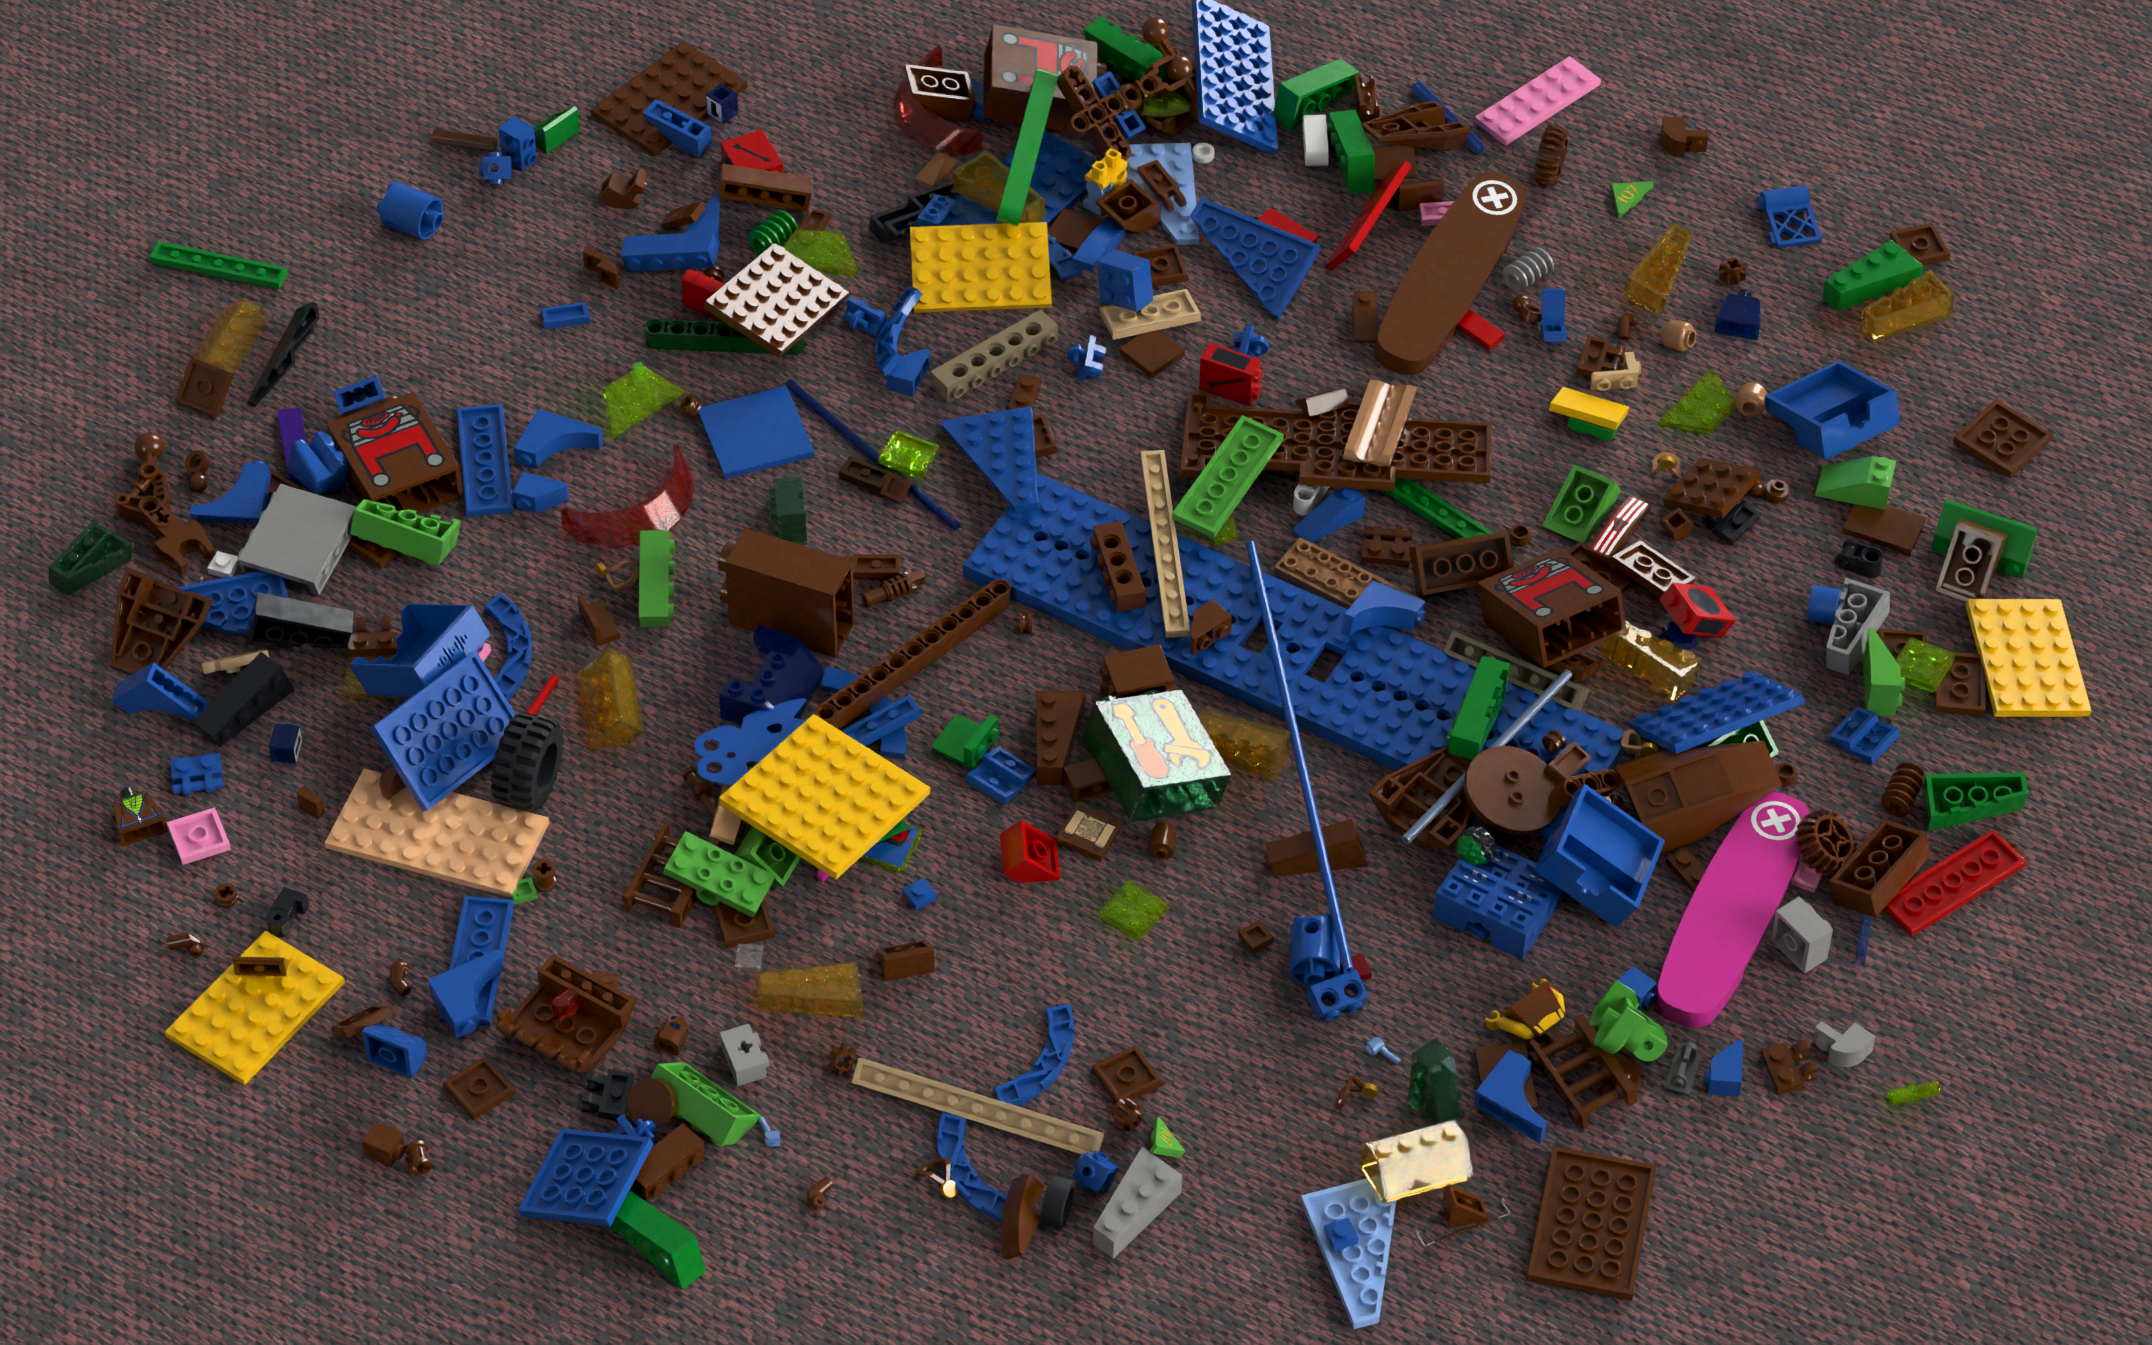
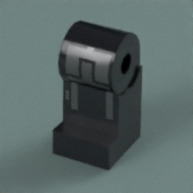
M286 887L282 889L266 916L269 933L279 938L286 936L290 932V924L297 913L305 914L309 908L306 894Z

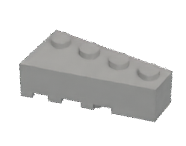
M1141 1147L1093 1227V1245L1114 1259L1182 1193V1174L1144 1147Z

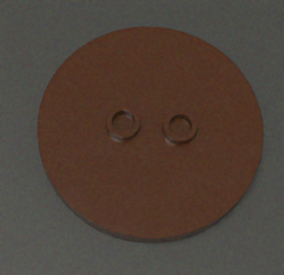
M1511 746L1489 748L1479 753L1472 760L1465 773L1464 792L1471 809L1483 822L1500 832L1511 835L1538 833L1552 823L1560 809L1551 799V791L1559 783L1544 770L1547 764L1526 750Z

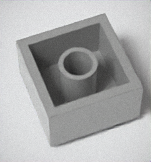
M1797 897L1776 910L1771 941L1805 974L1827 960L1833 929L1829 922L1823 920L1810 904Z

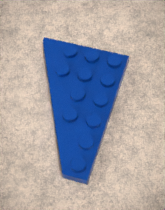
M1200 198L1190 215L1191 220L1275 319L1279 320L1321 250L1320 245Z
M1031 406L941 421L943 431H946L951 436L955 445L960 447L963 454L973 461L977 470L984 474L985 479L991 486L1001 493L1002 498L1010 504L1015 513L1039 509L1034 421Z
M263 571L177 587L187 592L191 591L213 599L207 617L200 627L201 629L244 636L247 635L248 621L258 592L288 598L284 578Z

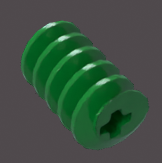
M777 210L749 233L748 243L754 252L761 255L774 243L779 246L792 233L796 232L798 229L797 223L787 212Z

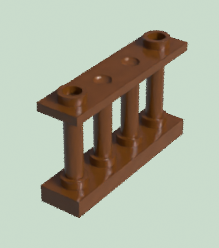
M664 822L660 831L657 830L655 832L653 844L630 886L625 887L622 900L624 901L626 912L631 911L635 902L668 912V915L671 916V926L681 928L697 899V890L684 883L680 884L651 874L655 865L662 867L667 865L670 858L661 856L665 847L676 849L680 841L670 837L669 823ZM710 837L708 842L720 848V839ZM647 883L678 893L679 896L676 901L668 902L642 894L641 891Z
M1581 1014L1574 1018L1575 1029H1573V1033L1542 1049L1534 1039L1529 1041L1530 1052L1528 1055L1535 1067L1539 1065L1569 1108L1568 1114L1574 1123L1578 1122L1584 1130L1588 1128L1587 1114L1617 1098L1619 1100L1623 1099L1629 1107L1637 1103V1090L1614 1056L1594 1045L1597 1032L1585 1015ZM1576 1042H1583L1587 1047L1586 1052L1555 1068L1548 1060V1057ZM1589 1061H1596L1599 1064V1071L1568 1087L1560 1077ZM1604 1079L1606 1081L1610 1080L1613 1083L1612 1090L1582 1106L1574 1097L1575 1094Z

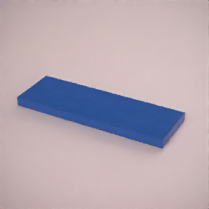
M503 404L456 408L466 517L514 513Z
M464 896L449 970L497 949L502 956V961L504 960L514 900ZM501 973L487 982L477 997L475 1008L478 1012L480 1026H491ZM440 1012L439 1023H447Z

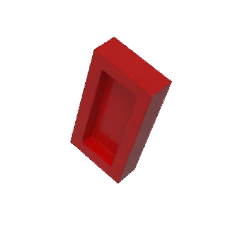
M1471 310L1464 315L1456 326V329L1489 351L1505 339L1503 331Z

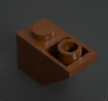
M1214 599L1194 610L1190 652L1193 655L1207 649L1212 643L1225 638L1231 632L1232 616Z

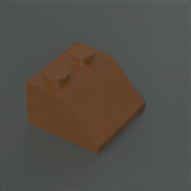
M1132 179L1096 200V204L1123 229L1145 233L1161 222L1160 204Z

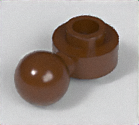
M1524 294L1517 295L1513 300V308L1519 312L1522 320L1529 324L1541 322V309L1531 305L1528 296Z
M195 450L187 456L185 467L189 472L193 473L189 480L191 490L202 492L208 486V480L203 474L210 467V458L204 452Z
M1759 479L1747 493L1751 496H1759L1764 493L1769 501L1782 503L1787 499L1790 490L1789 486L1781 480L1774 479L1764 484Z

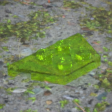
M796 229L783 246L786 251L821 273L859 275L858 266L842 232Z
M643 365L603 389V396L607 404L606 415L610 422V437L612 439L683 396L684 390Z
M1710 369L1660 419L1659 425L1661 427H1666L1667 424L1680 426V430L1711 434L1735 410V399L1714 370Z

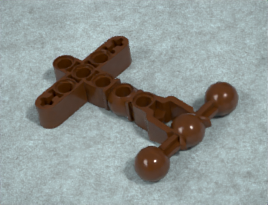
M1150 18L1142 26L1141 34L1143 39L1150 45H1157L1163 58L1155 61L1147 68L1144 73L1145 75L1139 81L1136 80L1132 84L1120 85L1114 94H1110L1100 100L1079 67L1074 65L1068 66L1058 76L1057 86L1075 113L1063 127L1067 138L1076 140L1088 134L1103 158L1106 152L1113 148L1120 152L1121 159L1126 161L1131 156V148L1116 126L1113 118L1121 115L1124 111L1136 110L1143 101L1158 96L1164 99L1182 87L1191 99L1189 105L1190 113L1198 120L1196 76L1192 75V62L1186 56L1180 55V50L1173 48L1168 40V24L1161 18ZM1166 65L1165 72L1167 77L1176 83L1168 85L1166 82L1162 83V79L1157 76L1158 69ZM1074 123L1079 126V129L1074 126Z

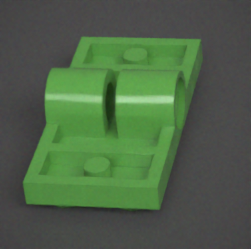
M687 831L683 834L663 871V874L696 889L697 897L705 904L717 905L719 902H722L753 918L776 876Z

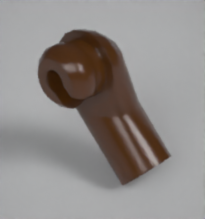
M1627 312L1619 318V340L1629 339V326L1637 325L1636 314H1629Z
M191 933L167 937V945L170 949L184 946L189 949V954L192 957H200L203 953V942Z

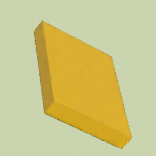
M1562 387L1552 400L1549 410L1616 430L1628 414L1629 406Z

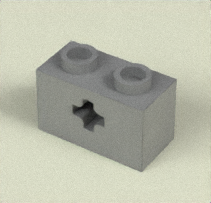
M749 1024L720 1032L721 1049L737 1086L767 1077L766 1067H769L766 1052L761 1053L759 1035L757 1032H752Z

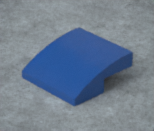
M1856 706L1829 735V739L1862 761L1873 765L1900 736L1899 728L1878 721L1877 713Z
M998 746L984 755L981 765L967 773L966 782L1002 805H1005L1034 778L1037 770Z

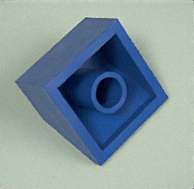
M377 1024L365 1027L362 1031L367 1061L413 1079L428 1056L425 1041L418 1036H410L400 1032L395 1027Z

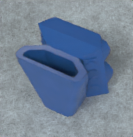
M316 432L310 445L304 440H297L291 444L287 469L311 493L319 495L330 490L337 494L345 487L349 465L345 455L340 450L337 451L332 438L328 434Z

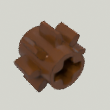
M1728 258L1725 264L1720 263L1719 279L1724 280L1726 285L1738 286L1740 280H1746L1747 265L1742 264V261L1737 258Z
M844 1042L839 1047L831 1045L832 1050L830 1054L825 1055V1058L831 1061L827 1065L828 1069L831 1071L836 1068L839 1076L842 1075L843 1071L852 1073L851 1068L853 1064L858 1062L852 1056L856 1050L853 1047L847 1050V1045ZM840 1055H843L844 1058L842 1063H840L838 1058Z
M1128 1098L1126 1100L1120 1099L1111 1111V1115L1115 1118L1113 1124L1122 1131L1124 1129L1128 1130L1130 1128L1133 1130L1137 1128L1144 1117L1140 1110L1142 1104L1133 1098L1131 1100Z

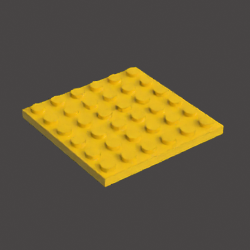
M813 714L719 797V805L837 880L930 794L931 787Z

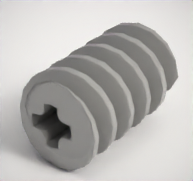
M1533 248L1530 252L1525 253L1524 256L1519 257L1503 269L1505 284L1513 291L1520 292L1521 289L1527 288L1535 280H1539L1541 276H1545L1547 272L1554 269L1553 260L1542 248Z

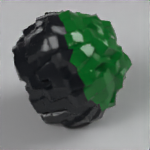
M1470 826L1468 829L1463 830L1458 838L1459 841L1456 848L1458 856L1463 861L1474 866L1489 863L1496 854L1495 849L1497 845L1495 839L1490 836L1486 829L1480 826Z

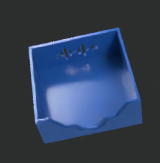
M407 603L401 610L402 632L395 639L397 642L395 656L390 660H386L380 655L374 662L357 657L350 664V668L367 695L411 697L467 654L480 649L484 645V641L491 634L473 605Z

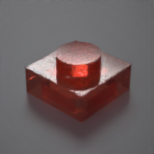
M572 987L551 1001L553 1017L559 1022L563 1021L566 1017L572 1016L579 1008L578 992Z

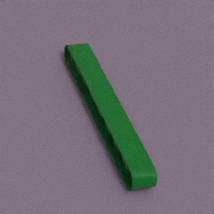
M1037 67L996 217L997 221L1017 227L1019 225L1059 73Z

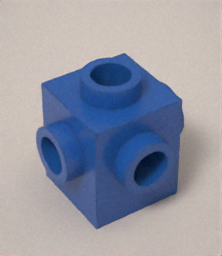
M488 152V157H483V161L479 162V174L484 176V180L489 179V184H503V179H512V157L502 156V152ZM493 164H497L499 166L497 172H494L492 170Z
M1102 1152L1083 1153L1075 1162V1171L1072 1177L1079 1180V1185L1087 1190H1094L1096 1192L1108 1191L1119 1167L1108 1161L1109 1157Z

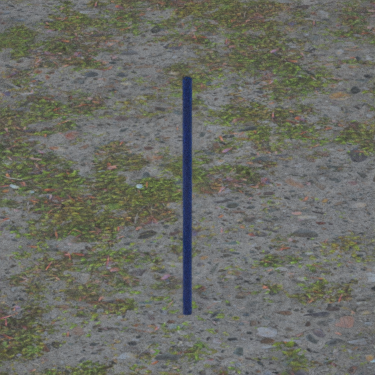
M792 379L786 382L785 386L880 468L908 479ZM914 483L911 484L908 492L954 531L960 528L961 524Z

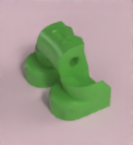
M1615 979L1589 1019L1590 1024L1597 1032L1594 1045L1608 1054H1615L1623 1047L1643 1061L1658 1059L1668 1047L1667 1036L1663 1028L1637 1009L1639 1003L1635 991Z

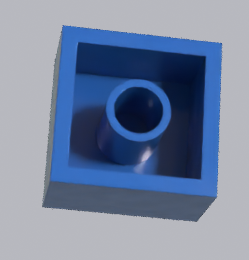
M1113 249L1096 261L1101 302L1137 312L1153 301L1150 261L1148 259Z

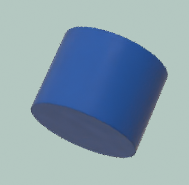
M1813 585L1808 606V621L1834 625L1842 589Z

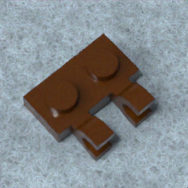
M381 616V633H368L366 617H356V634H351L348 643L349 657L389 656L396 654L397 642L395 639L398 637V632H392L391 616Z
M1806 1040L1794 1044L1789 1049L1786 1043L1761 1049V1056L1778 1095L1802 1090L1803 1082L1817 1080L1815 1072H1818V1067L1815 1060L1803 1064L1800 1069H1797L1794 1064L1796 1061L1808 1060L1807 1052L1809 1051V1046Z

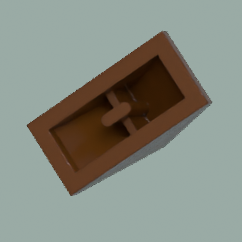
M1450 1184L1444 1186L1442 1208L1449 1228L1483 1222L1489 1219L1481 1197Z

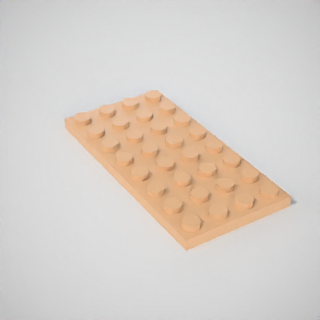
M363 769L325 841V848L512 898L514 890L516 891L518 887V881L522 879L549 825V817L455 792L449 793L429 810L422 812L407 787L387 800L382 796L379 787L382 773Z

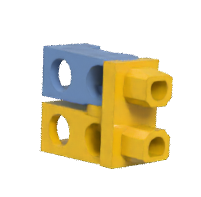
M1110 148L1106 152L1105 157L1101 161H1096L1092 165V169L1085 175V180L1088 181L1086 183L1088 197L1083 200V207L1099 216H1102L1105 212L1096 204V200L1127 182L1126 168L1128 167V162L1121 159L1120 152Z

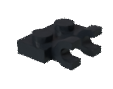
M1741 501L1724 518L1705 515L1707 518L1702 524L1710 529L1713 528L1712 533L1732 546L1760 520L1761 513L1744 501Z
M609 1069L607 1075H602L589 1071L587 1091L599 1092L603 1089L602 1096H596L592 1093L584 1092L582 1112L594 1113L598 1110V1117L617 1120L622 1114L625 1116L627 1097L633 1086L634 1073Z

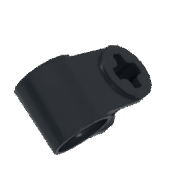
M1847 539L1843 543V550L1834 559L1836 565L1841 569L1852 571L1867 578H1876L1881 574L1883 553L1876 547L1862 544L1853 539Z

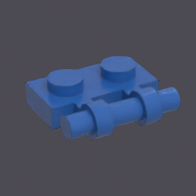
M220 753L170 759L174 794L184 793L185 796L192 795V792L206 790V792H213L214 789L224 788L223 778H219L223 777Z

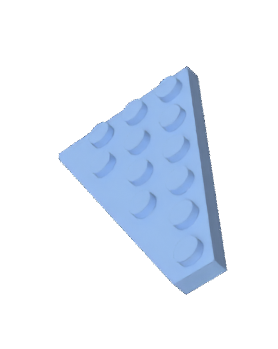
M1191 143L1128 144L1131 148V156L1126 160L1128 162V167L1126 168L1127 181L1130 179L1135 181L1160 204L1161 224L1163 229L1171 235V239L1175 244H1199V229L1190 217L1196 207ZM1158 160L1179 186V190L1185 196L1186 206H1178L1174 197L1171 196L1170 199L1173 202L1174 210L1167 212L1162 202L1157 199L1137 174V167Z
M1398 1170L1301 1195L1302 1206L1353 1329L1379 1323L1400 1179ZM1349 1217L1359 1237L1358 1244L1334 1252L1324 1233V1225Z

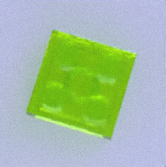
M896 430L882 451L878 463L912 476L923 478L937 456L940 445Z
M1910 637L1897 657L1896 662L1900 666L1901 677H1905V683L1934 693L1954 662L1955 653Z
M1128 880L1099 911V917L1140 941L1170 909V904L1133 881Z

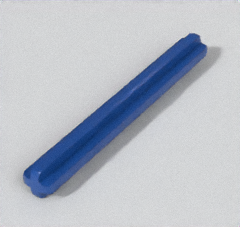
M1418 81L1412 85V92L1423 103L1436 100L1444 106L1445 124L1460 121L1422 82ZM1470 131L1464 144L1474 154L1482 153L1485 145Z

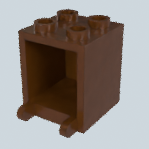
M1160 644L1103 656V666L1100 667L1103 682H1100V690L1103 697L1107 696L1108 701L1106 703L1109 715H1113L1111 703L1126 701L1137 713L1134 719L1156 715L1150 706V701L1153 698L1165 697L1173 702V696L1176 695L1174 679ZM1115 718L1116 723L1122 722L1121 719Z

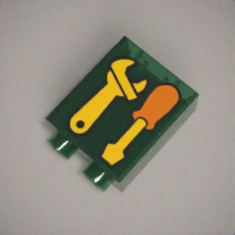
M1149 690L1140 696L1119 699L1115 696H1107L1094 703L1082 737L1131 822L1212 810L1219 807L1231 773L1182 690L1168 692Z

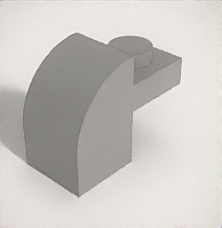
M1821 1021L1815 1027L1813 1042L1822 1051L1829 1052L1828 1063L1839 1067H1851L1861 1063L1873 1051L1876 1036L1856 1023L1842 1035Z

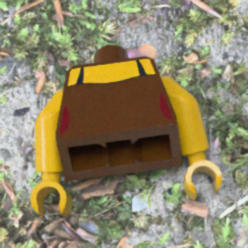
M1541 979L1539 986L1532 983V991L1511 1005L1502 1014L1504 1017L1500 1018V1013L1494 1010L1491 1012L1492 1019L1485 1018L1488 1029H1502L1528 1041L1533 1039L1537 1041L1544 1036L1549 1044H1552L1564 1038L1556 1027L1566 1018L1563 995L1549 986L1546 979Z

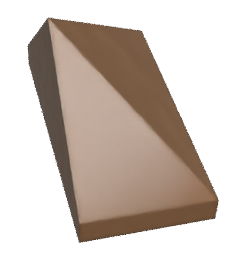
M939 151L916 175L914 180L930 188L935 187L956 165L958 159Z

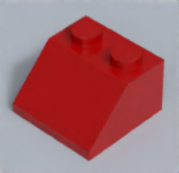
M1022 820L1000 834L1003 871L1005 875L1020 883L1060 880L1055 838Z

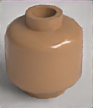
M1674 319L1662 327L1660 337L1666 348L1684 352L1695 344L1696 331L1689 322Z
M1754 382L1743 384L1739 388L1735 400L1736 409L1739 413L1748 417L1760 415L1766 405L1765 395H1767L1765 388Z

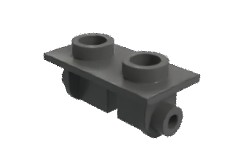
M1688 1041L1682 1045V1048L1677 1047L1664 1089L1685 1095L1690 1094L1702 1054L1697 1053L1695 1043Z

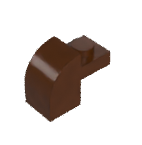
M1685 117L1662 118L1661 144L1668 153L1684 158L1685 151L1706 152L1708 131L1686 130Z
M639 168L629 180L612 172L601 184L597 200L612 208H636L640 205L642 193L647 186L645 182L647 172Z

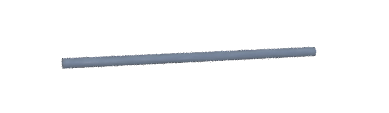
M1565 669L1489 748L1505 746L1572 677L1571 671ZM1465 773L1401 837L1405 844H1410L1464 788Z

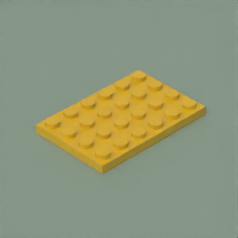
M1047 222L1019 223L1018 227L1011 224L910 227L913 287L923 294L914 305V313L1052 308Z
M1967 599L1965 606L1977 652L1980 654L1985 682L1994 717H2083L2090 715L2091 707L2061 599Z
M265 931L240 957L285 958L288 960L287 976L235 975L232 964L165 1031V1036L243 1085H246L345 983L344 977L268 931Z

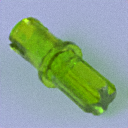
M1938 1081L1915 1085L1912 1082L1909 1083V1086L1889 1089L1887 1096L1891 1106L1912 1101L1917 1103L1921 1098L1939 1095L1940 1086Z

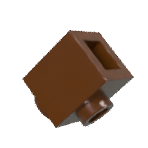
M378 1122L374 1123L362 1140L364 1155L389 1167L393 1165L396 1159L400 1160L405 1152L403 1134L394 1127H387Z

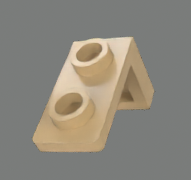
M1634 352L1624 353L1623 370L1593 372L1590 383L1591 391L1637 387L1641 367L1640 362L1635 359Z

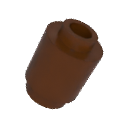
M1159 822L1151 830L1148 852L1157 860L1168 859L1173 855L1176 832L1171 824Z

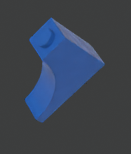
M538 409L514 447L515 461L523 467L538 469L547 458L566 449L586 447L600 450L604 444L603 430L597 426Z
M257 460L251 461V463H244L238 481L228 493L207 504L191 505L190 515L192 519L198 522L257 525L261 513L266 510L271 479V470L268 464Z
M1372 580L1345 613L1341 634L1350 637L1360 629L1373 626H1389L1412 632L1425 619L1426 612L1423 611L1425 601Z
M154 662L119 682L112 698L113 703L129 714L144 710H158L176 714L191 722L210 704Z
M498 949L428 979L430 996L456 1038L471 1034L480 1028L478 1012L475 1008L477 997L487 982L504 972L502 956Z
M1508 1050L1475 1091L1474 1106L1534 1141L1541 1143L1546 1137L1547 1121L1531 1108L1526 1100L1523 1089L1530 1076L1531 1062L1523 1055Z

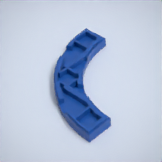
M982 221V222H976V223H972V224H968V225L1007 224V223H1004V222ZM1048 235L1049 266L1056 273L1060 282L1082 275L1081 268L1072 265V254L1057 243L1056 239Z
M908 286L894 304L893 310L895 312L890 320L888 318L885 319L877 337L874 355L877 357L875 363L886 375H889L902 359L897 352L898 335L911 309L923 295L912 286Z
M499 593L484 606V612L498 623L507 641L506 663L494 680L508 701L521 687L528 674L532 660V641L528 624L520 614L519 609L507 597Z
M825 667L821 691L837 693L859 676L840 669ZM885 696L867 709L866 712L872 715L893 702L888 696ZM902 726L881 738L880 756L905 759L906 732L905 727Z
M1070 1003L1045 1009L1048 1023L1045 1048L1033 1064V1067L1026 1074H1021L1012 1081L993 1087L996 1100L1020 1106L1037 1097L1056 1080L1068 1061L1074 1040V1020Z
M942 1112L937 1131L939 1158L950 1159V1180L955 1182L957 1193L978 1211L1002 1222L1007 1195L992 1188L990 1185L984 1184L978 1178V1174L972 1168L965 1155L963 1138L967 1118Z

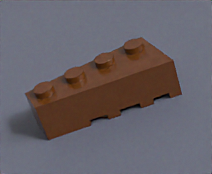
M1085 690L1036 691L1037 785L1063 784V767L1069 764V758L1085 710Z

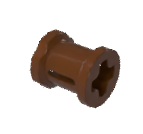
M549 860L536 862L532 868L533 875L536 877L534 886L540 892H549L557 884L556 878L553 876L555 874V865Z
M422 1140L412 1141L405 1146V1154L409 1156L410 1161L408 1169L413 1175L426 1174L432 1169V1162L427 1156L428 1144Z

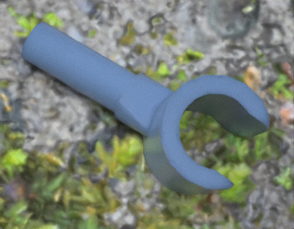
M1375 1037L1367 1042L1365 1049L1371 1056L1380 1052L1396 1065L1401 1061V1059L1385 1048L1381 1038Z
M760 1117L758 1121L765 1134L766 1146H780L779 1130L770 1131L764 1117Z

